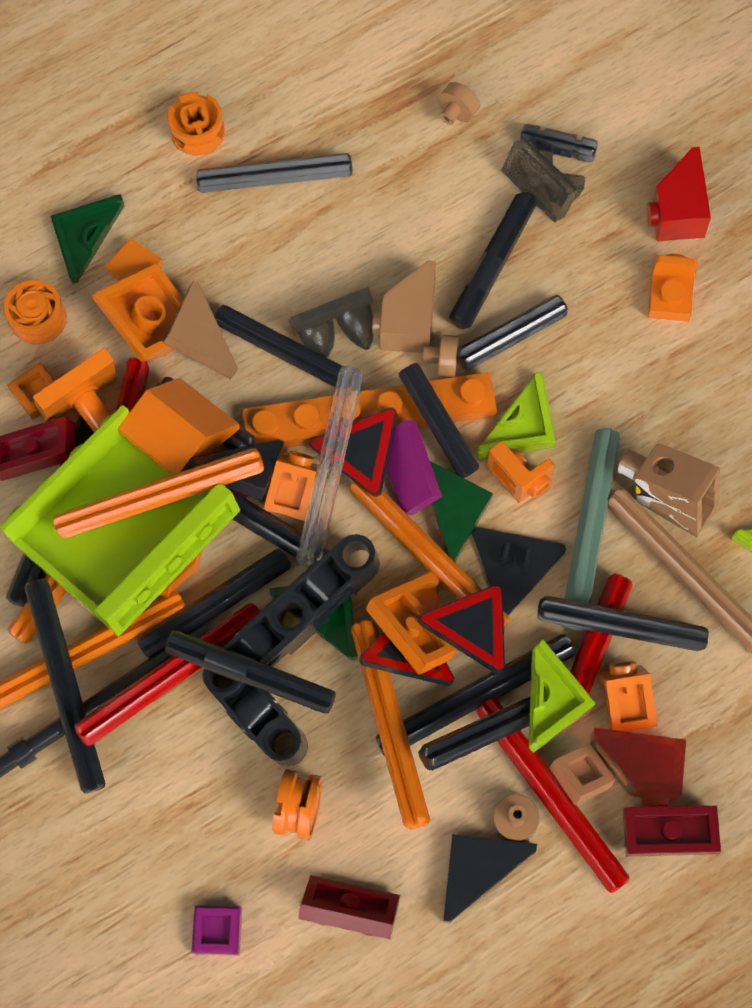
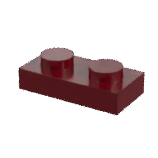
M67 416L1 435L0 480H8L65 463L75 448V423Z
M717 805L624 807L623 809L626 857L718 855L721 853Z
M310 875L300 904L298 919L355 931L368 936L391 939L400 895Z

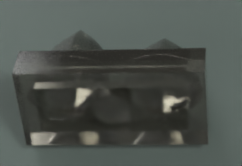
M523 137L513 143L501 171L522 192H528L536 198L537 206L555 223L565 218L572 202L582 193L585 186V176L574 173H562L553 165L552 152L536 148Z
M366 287L294 315L288 321L294 336L298 334L307 348L325 357H329L335 342L333 323L335 319L343 333L354 344L364 350H369L374 336L373 313L370 306L374 303L369 288Z

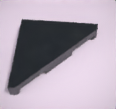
M274 440L191 458L187 470L255 448L262 457L264 470L259 474L224 486L262 500L273 474L276 461L281 454L284 441Z
M452 834L443 923L453 922L455 918L504 880L529 857L534 855L537 851V844Z

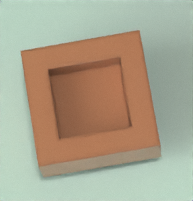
M590 743L555 759L549 768L574 805L610 789L616 780Z

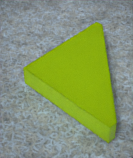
M542 372L534 374V378L502 415L493 431L478 446V459L488 458L489 450L501 441L510 450L516 449L520 453L555 448L556 440Z
M543 639L532 648L529 749L533 753L596 704Z

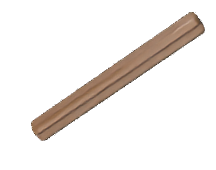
M621 488L612 494L608 499V508L752 654V616L625 489Z

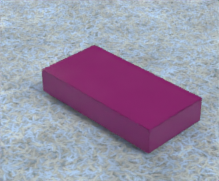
M404 420L395 427L387 470L400 508L407 515H414L441 498L442 495L416 421Z

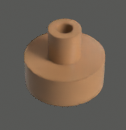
M458 82L449 83L439 96L440 105L444 109L440 117L449 125H452L456 119L462 122L470 121L480 108L479 99L474 92Z
M442 335L440 347L424 346L423 362L438 363V376L455 377L459 336Z
M520 794L508 795L500 800L493 815V824L499 836L504 840L524 842L530 839L536 832L540 820L536 804L530 798ZM518 814L521 818L517 819L513 815Z

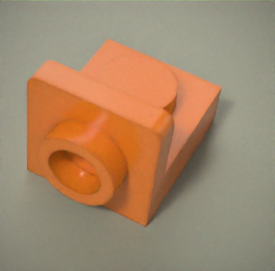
M677 253L656 256L651 274L648 318L689 322L692 314L693 285L697 270V259L687 258Z
M503 441L489 450L487 468L518 503H521L528 496H531L533 499L539 497L551 486L555 464L550 458L543 461L532 471H529V465L524 456L516 449L510 450Z
M289 451L288 456L280 454L276 461L264 510L305 521L320 470V465L312 463V456L297 451Z
M619 661L611 663L609 670L598 672L599 681L604 686L609 727L613 734L658 726L651 674L642 665H636L635 661Z

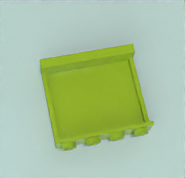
M124 405L114 414L107 416L101 422L98 430L84 444L74 448L68 460L53 474L45 477L39 484L38 489L22 505L15 507L9 513L6 521L0 526V529L21 552L118 637L241 511L232 492L221 483H218L211 490L68 538L59 536L53 522V517L56 514L171 476V474L119 433L118 427L130 413Z

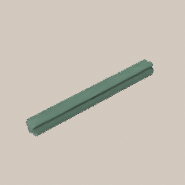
M603 428L595 432L565 593V599L587 604L591 602L608 499L620 441L619 432L611 428ZM561 625L562 627H564V628H566V629H569V630H572V631L584 630V629H579V628H574V627H569V626Z

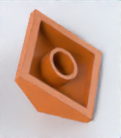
M157 263L94 293L92 296L94 301L141 362L165 357L175 350L163 342L184 298Z
M181 378L147 389L118 427L119 433L171 475L186 471L191 458L209 455L240 429L238 422Z

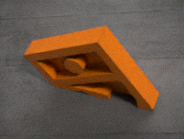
M429 572L371 598L366 607L367 612L419 675L451 660L457 651L455 647L418 623L422 613L445 605V603L439 602L436 591L439 579L433 572Z

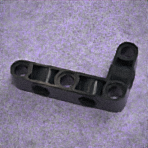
M359 534L348 535L251 619L224 647L254 658L256 661L271 667L277 664L286 654L292 655L330 620L328 616L352 594L357 596V593L378 573L380 559L371 540ZM363 550L369 553L368 560L364 565L360 567L348 565V558L353 552ZM292 609L303 611L302 620L298 625L290 628L283 626V618L288 611ZM206 669L203 670V682L208 690L223 705L226 713L235 724L268 757L283 766H293L303 760L308 750L307 738L287 715L288 712L269 692L234 681L228 688H219L217 681L219 674ZM283 733H293L295 736L293 749L287 754H277L275 751L276 739Z

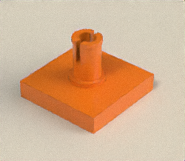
M102 348L33 396L34 401L45 422L64 417L74 409H77L95 433L101 422L111 415L97 393L117 380L115 362L107 350Z

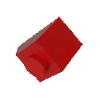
M692 147L656 186L653 202L647 203V223L649 227H655L656 241L705 238L711 214L700 147Z

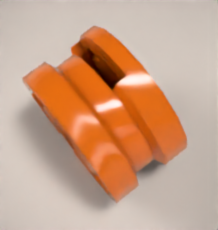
M188 92L179 96L174 106L170 104L167 112L168 126L171 130L172 140L179 150L185 154L199 156L206 155L219 147L225 136V125L222 120L221 107L216 99L209 94L205 97L199 95L198 92Z
M38 279L25 280L15 285L5 298L4 314L15 335L23 342L33 345L46 344L55 340L63 332L67 323V312L56 289L48 282Z
M287 769L284 771L276 798L277 809L273 815L272 831L274 834L285 836L287 832L297 833V837L300 839H311L320 804L322 776L310 774L308 778L299 777L297 771Z

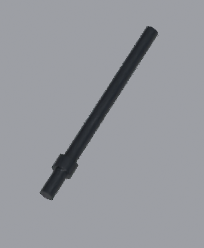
M204 622L187 633V635L199 638L208 632L210 628ZM165 648L83 701L86 715H89L172 657V655L167 654ZM59 717L25 740L21 737L7 746L8 752L0 756V778L18 766L23 769L37 759L35 756L37 753L63 737L65 732L61 718Z

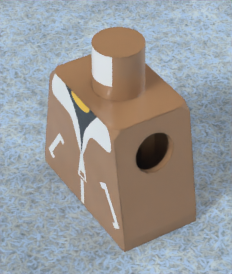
M656 444L647 458L632 450H628L619 464L618 472L635 481L636 497L641 505L695 537H698L719 504L720 468L664 444Z

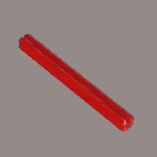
M248 603L198 639L224 647L260 610L255 604ZM175 656L170 657L77 722L75 731L85 745H93L202 667Z
M491 698L477 709V714L481 719L504 707L498 699ZM517 731L498 740L499 745L607 891L610 893L616 892L627 884L630 880L629 874L578 806L574 805L537 751L533 753L529 749V741L522 731Z

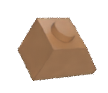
M427 260L383 294L382 310H374L373 335H380L381 350L423 353L424 346H430L436 261Z

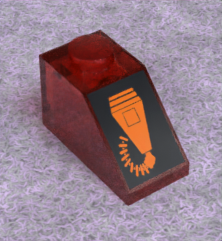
M594 727L590 736V744L630 796L640 797L643 805L652 807L669 806V801L676 802L679 799L683 789L686 739Z

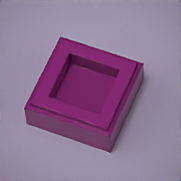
M195 905L192 954L240 956L242 907Z

